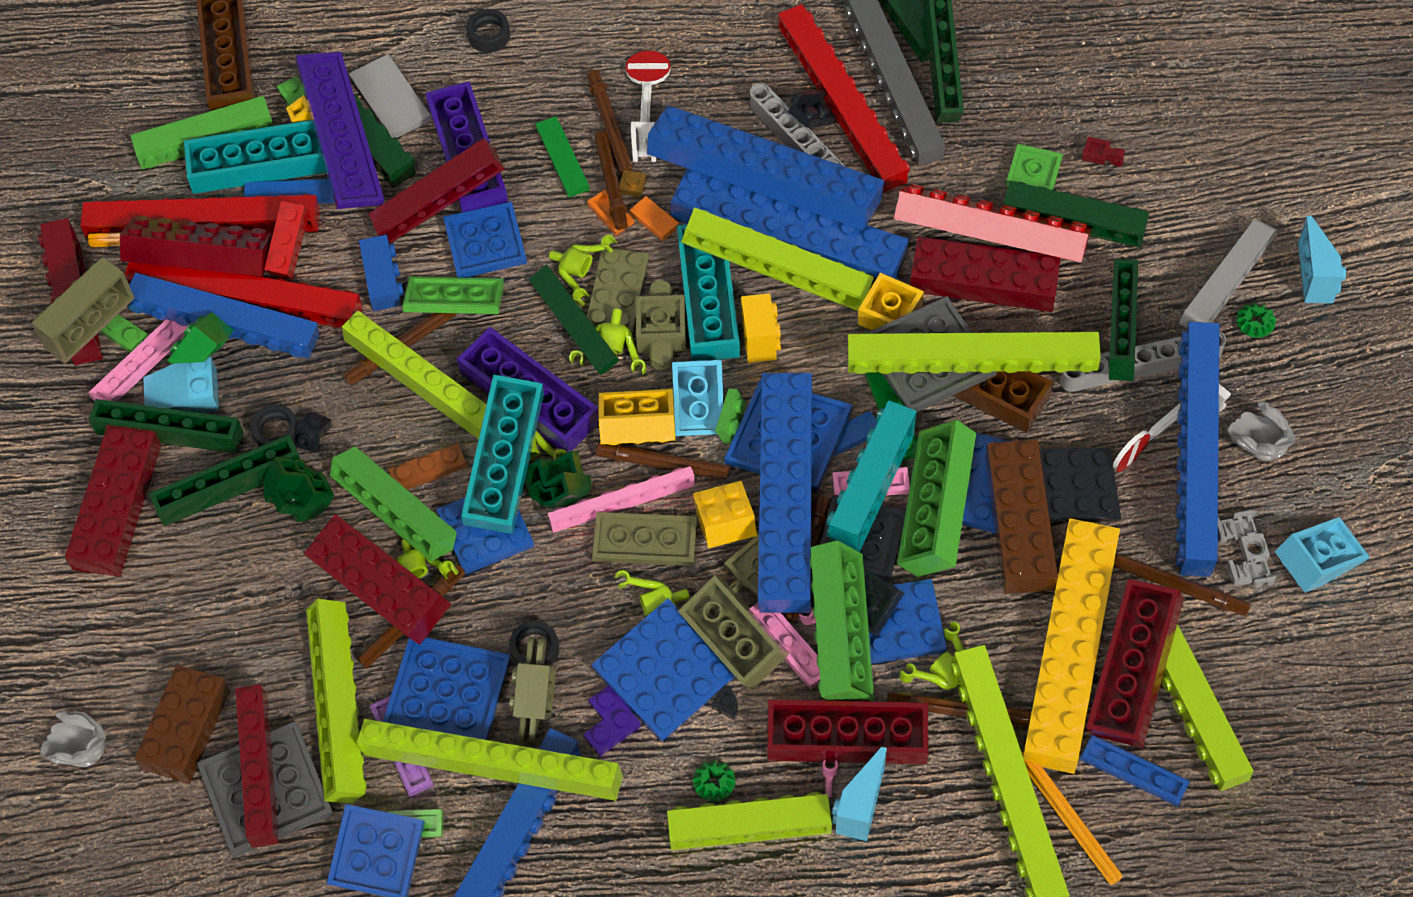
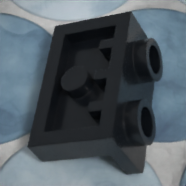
M824 90L799 92L791 100L788 113L806 128L831 125L836 119V116L830 112V108L821 103L826 94Z

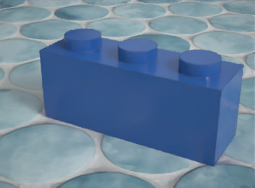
M387 235L359 240L373 312L401 306L400 296H404L402 283L396 280V277L400 276L398 263H393L392 260L393 257H396L394 243L389 244Z

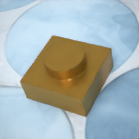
M623 170L619 185L621 194L642 198L647 180L646 173Z

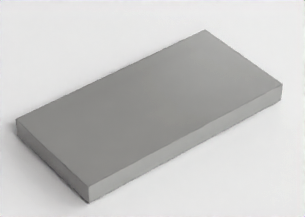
M389 54L349 73L351 81L378 121L385 125L392 138H398L432 121L431 115Z

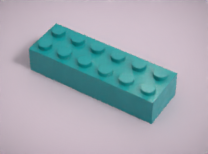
M312 120L184 140L187 179L193 194L245 186V183L277 181L327 173Z
M677 225L691 361L740 358L729 261L681 243L687 225Z
M493 375L462 511L463 525L513 534L544 395L542 383Z
M889 400L885 409L880 408L876 417V422H878L876 428H871L867 435L866 442L868 444L866 449L861 448L856 460V463H858L856 470L851 469L848 475L846 491L841 490L838 496L836 512L831 511L826 525L829 527L826 536L829 537V542L838 540L860 552L914 437L916 410Z

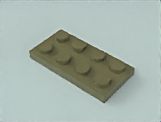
M613 249V252L609 253L606 250H602L587 314L595 328L599 324L610 323L613 309L622 310L620 324L629 328L633 336L636 324V296H642L649 263V253Z
M596 512L593 562L694 566L697 516Z

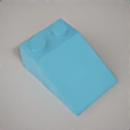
M1306 216L1298 240L1304 303H1334L1336 295L1340 294L1341 281H1345L1346 268L1342 266L1341 256L1314 218Z
M209 357L205 362L175 363L143 377L145 406L196 413L219 411L217 369L212 357Z
M722 360L672 362L675 436L717 434L715 429L724 404Z
M1340 517L1291 534L1275 551L1282 564L1288 569L1304 592L1323 586L1370 558Z
M881 747L845 787L841 799L836 798L832 813V824H836V834L864 841L868 840L885 769L887 748Z

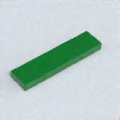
M557 116L535 123L536 130L567 197L589 191V184Z

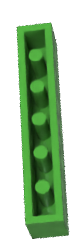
M261 96L130 136L141 169H146L185 157L184 140L272 127L273 122L265 98Z
M353 447L333 457L330 477L430 562L453 550L457 532L357 447Z

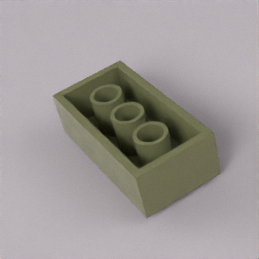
M102 257L98 262L92 264L84 275L75 280L71 287L61 296H58L44 312L38 314L32 325L44 348L66 364L135 297L124 273Z
M716 575L678 611L741 684L750 689H754L790 654L726 581Z

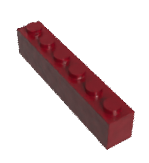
M483 138L441 167L436 168L424 178L416 181L415 184L398 193L386 203L378 206L369 213L377 235H387L389 244L503 171L505 168L495 147Z
M262 684L235 688L246 838L252 848L279 844L268 697Z

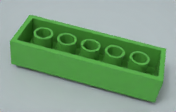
M958 420L919 431L897 565L917 577L956 566L976 433Z
M838 540L811 547L809 562L813 575L811 589L815 602L813 614L816 619L815 640L818 644L819 692L822 698L829 701L874 702L863 554Z

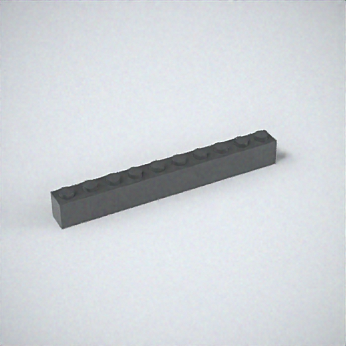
M839 0L845 6L846 18L848 20L851 19L854 35L860 39L862 53H866L868 56V66L876 74L877 86L879 88L882 87L884 91V101L892 109L893 121L900 126V135L902 140H906L908 144L910 158H914L918 166L944 159L945 143L878 0Z

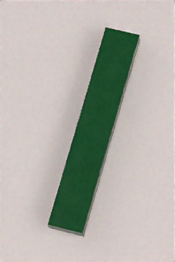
M547 264L528 279L601 376L620 361Z

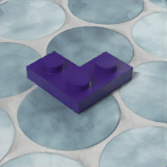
M609 686L588 700L590 706L602 721L585 732L583 737L599 757L641 727L640 721Z

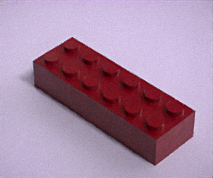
M136 216L131 219L120 234V261L263 276L273 232H267L262 228L248 230L242 229L240 226L220 227L215 223L201 225L193 221L173 222L168 218L155 220L149 219L147 216Z
M68 217L40 224L42 234L38 235L41 248L45 250V253L42 254L44 266L48 267L49 271L45 275L49 287H52L53 291L49 292L51 303L70 288L75 280L86 273L81 245ZM98 333L71 358L75 366L103 359Z
M918 237L910 286L924 291V294L948 296L949 298L1053 312L1061 258L1046 254Z
M107 425L65 554V559L72 570L121 577L161 449V443L154 431Z
M334 514L303 553L419 645L451 606L449 601L336 514Z
M1128 579L1086 727L1090 734L1139 748L1144 747L1184 601L1180 590Z
M768 700V761L823 762L826 759V762H835L837 760L840 763H868L877 751L884 747L887 748L886 764H927L928 703Z

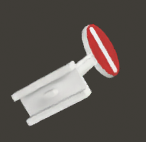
M642 51L632 55L627 60L625 66L626 74L630 80L642 85L640 122H631L633 162H638V157H651V161L656 162V157L647 154L648 132L655 124V122H650L651 90L653 84L662 82L669 76L671 66L669 59L665 55L656 51Z
M1220 384L1219 413L1226 407L1227 404L1224 402L1231 395ZM1181 403L1152 426L1149 432L1142 431L1132 438L1115 459L1113 469L1117 472L1126 469L1142 453L1150 440L1158 437L1177 421L1178 409H1180Z

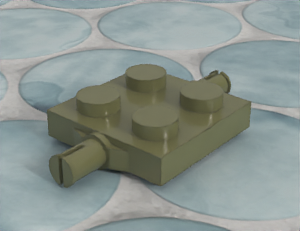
M759 534L724 563V568L735 578V581L729 585L734 592L737 593L741 588H744L757 600Z

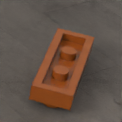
M456 443L394 466L388 470L393 479L409 490L465 469L467 464L459 444Z

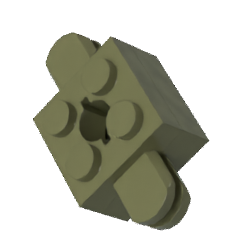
M661 280L651 284L649 296H636L638 353H650L651 365L657 370H667L672 366L673 352L686 351L684 295H672L670 284Z
M529 637L526 662L518 663V668L513 669L512 683L516 684L515 694H511L510 710H513L514 717H521L519 742H526L529 718H531L529 742L535 744L538 735L539 719L552 717L557 665L544 664L545 638H540L538 641L536 663H534L536 638Z

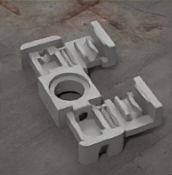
M1254 510L1237 512L1234 514L1233 519L1220 521L1218 517L1219 544L1226 543L1227 539L1234 538L1235 541L1239 539L1238 543L1244 558L1242 565L1237 564L1235 566L1233 560L1228 561L1227 569L1233 587L1250 584L1252 580H1254L1252 584L1254 588L1262 587L1263 583L1271 586L1277 576H1271L1267 564L1270 554L1263 533H1257L1253 521L1256 515ZM1249 544H1256L1261 548V552L1253 554L1249 552L1247 546Z

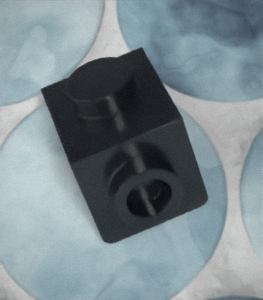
M309 412L296 425L295 446L316 453L319 450L320 438L331 428L332 419Z

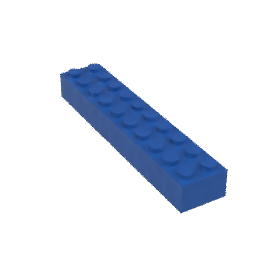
M669 105L648 132V155L860 230L865 229L881 202L884 180Z
M688 168L670 202L671 217L676 221L688 224L694 207L705 210L710 214L728 219L741 226L752 228L759 233L775 237L777 240L795 245L808 252L819 254L826 259L842 263L844 266L873 276L871 286H873L880 273L897 279L908 252L909 239L868 225H866L864 230H860Z
M1189 322L1187 330L1182 331L1181 341H1179L1178 355L1181 356V363L1178 366V378H1181V386L1178 387V401H1181L1180 409H1178L1177 424H1181L1180 433L1178 432L1177 447L1180 448V456H1177L1176 469L1180 471V475L1176 483V494L1180 496L1179 503L1176 505V518L1180 519L1179 527H1176L1175 541L1180 543L1175 554V566L1179 567V575L1211 577L1217 563L1219 323Z
M762 373L759 613H811V567L809 560L811 557L812 373Z

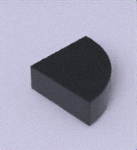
M724 685L713 702L712 709L735 720L738 713V702L732 689Z

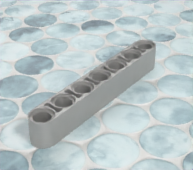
M757 83L751 87L750 108L787 147L845 166L809 128H806L788 113L789 107L766 84Z
M1254 219L1185 310L1179 325L1187 329L1189 322L1212 323L1271 244L1277 229L1258 219Z
M1219 331V358L1226 343V337L1221 331ZM1181 337L1135 346L1134 378L1178 369L1179 363H1181V356L1178 355ZM1110 352L1100 354L1101 359L1098 368L1100 372H1063L1060 379L1062 388L1066 391L1074 392L1120 382L1118 380H1109Z

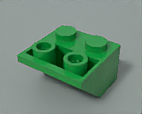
M213 312L206 317L201 315L195 323L192 322L184 331L185 336L181 340L179 339L170 349L173 354L167 361L171 364L205 362L224 345L234 330Z

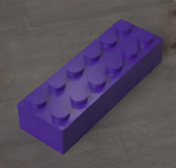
M470 81L425 93L428 109L446 163L483 138L490 143ZM498 173L458 199L461 211L467 212L507 203V193L501 173Z
M491 327L457 358L460 374L487 395L490 392L493 375L542 383L544 395L536 430L557 448L564 449L567 453L572 451L599 424V408Z

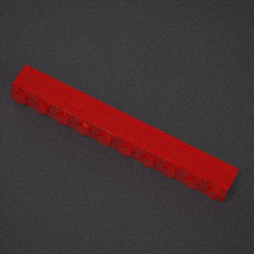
M803 4L778 13L779 30L816 89L826 92L823 100L830 108V111L836 116L837 122L869 173L873 177L884 180L882 193L907 183L908 172H910L907 161L901 159L896 144L894 142L891 143L883 125L880 126L875 111L867 106L864 94L858 92L853 77L851 75L848 76L844 63L835 56L832 44L826 42L822 29L814 23L812 13L807 11Z
M310 194L295 196L259 195L255 197L234 196L231 198L83 202L80 226L86 239H88L90 233L122 232L131 219L136 216H147L149 219L155 220L168 218L173 222L193 221L201 225L215 223L220 227L240 226L242 229L248 230L262 228L267 232H274L281 201L303 205L310 211L305 232L319 231L320 206L317 196Z
M133 262L128 263L124 274L129 285L135 273L310 320L320 325L342 328L357 311L361 312L362 310L360 296L353 291L333 290L326 286H310L303 282L298 284L287 282L284 279L275 280L263 276Z

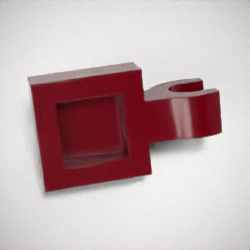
M1088 137L1082 153V160L1100 165H1105L1106 160H1108L1112 165L1122 167L1125 150L1111 148L1110 141Z

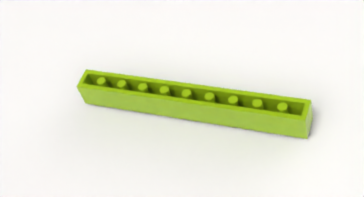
M1099 332L848 334L847 346L848 373L855 372L857 374H865L867 372H880L882 374L892 372H905L908 374L916 372H931L934 374L941 372L990 373L992 371H1005L1007 373H1015L1017 371H1031L1033 373L1042 371H1056L1059 373L1067 371L1091 372L1098 371L1101 359Z
M982 645L955 652L953 661L950 663L951 672L954 678L958 677L960 687H958L959 696L962 702L966 701L969 710L966 711L967 720L970 727L974 726L977 734L974 736L977 750L982 751L985 758L982 761L986 776H991L993 785H991L993 799L999 801L1002 809L999 811L1003 827H1008L1010 836L1007 837L1011 852H1016L1018 858L1016 868L1020 878L1024 877L1027 885L1024 888L1026 897H1069L1070 895L986 647Z
M364 719L357 740L362 753L368 757L615 801L617 800L623 778L619 764L614 762Z

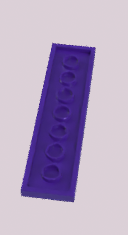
M329 52L296 55L295 62L336 208L346 209L382 205L384 202L383 193L342 53Z

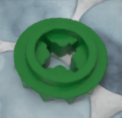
M1254 302L1252 305L1245 304L1238 311L1236 323L1245 335L1253 338H1262L1274 330L1276 318L1273 315V310L1267 309L1265 304L1261 306L1256 305ZM1253 315L1256 318L1262 317L1260 323L1257 320L1251 321Z
M717 760L704 762L695 771L693 786L696 793L704 800L711 802L721 801L733 792L735 788V775L726 762L721 763ZM710 772L715 777H721L719 779V789L714 783H707L710 781Z

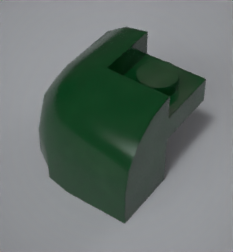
M570 451L554 461L545 459L535 461L528 465L525 478L531 499L536 500L541 506L550 508L566 506L584 497L590 491L592 484L591 475L583 473L577 451Z
M274 457L265 474L263 488L266 503H274L279 514L293 515L296 522H305L317 517L324 512L334 498L332 489L323 473H316L313 469L305 466L304 460Z

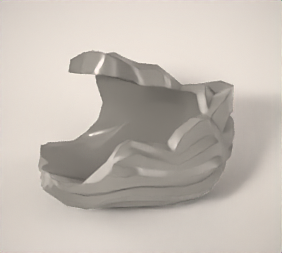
M1262 401L1258 403V406L1265 416L1244 412L1239 416V419H1236L1228 426L1227 431L1233 442L1256 458L1263 461H1271L1285 454L1288 447L1295 443V436L1281 412L1270 406L1268 402Z
M61 710L56 713V717L63 723H57L52 726L51 734L43 742L40 753L47 760L56 764L88 767L96 763L104 754L106 736L101 724L95 722L92 717L84 712Z

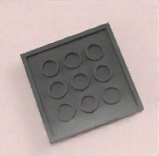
M948 296L866 334L972 332ZM997 371L990 373L941 372L937 374L931 372H916L913 374L892 372L883 375L902 405L919 412L996 376Z
M296 721L270 732L279 838L334 815L329 802L324 801L322 784ZM238 745L197 762L233 858L256 849L251 847L246 838L240 748Z

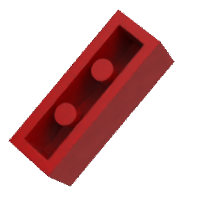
M281 201L264 270L269 274L293 279L310 212L305 206Z

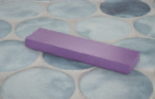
M391 696L370 705L376 721L383 722ZM394 761L409 797L434 786L426 767Z

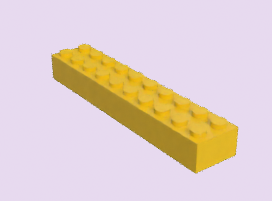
M1069 518L1023 754L1025 761L1040 764L1044 768L1072 774L1076 770L1120 528Z

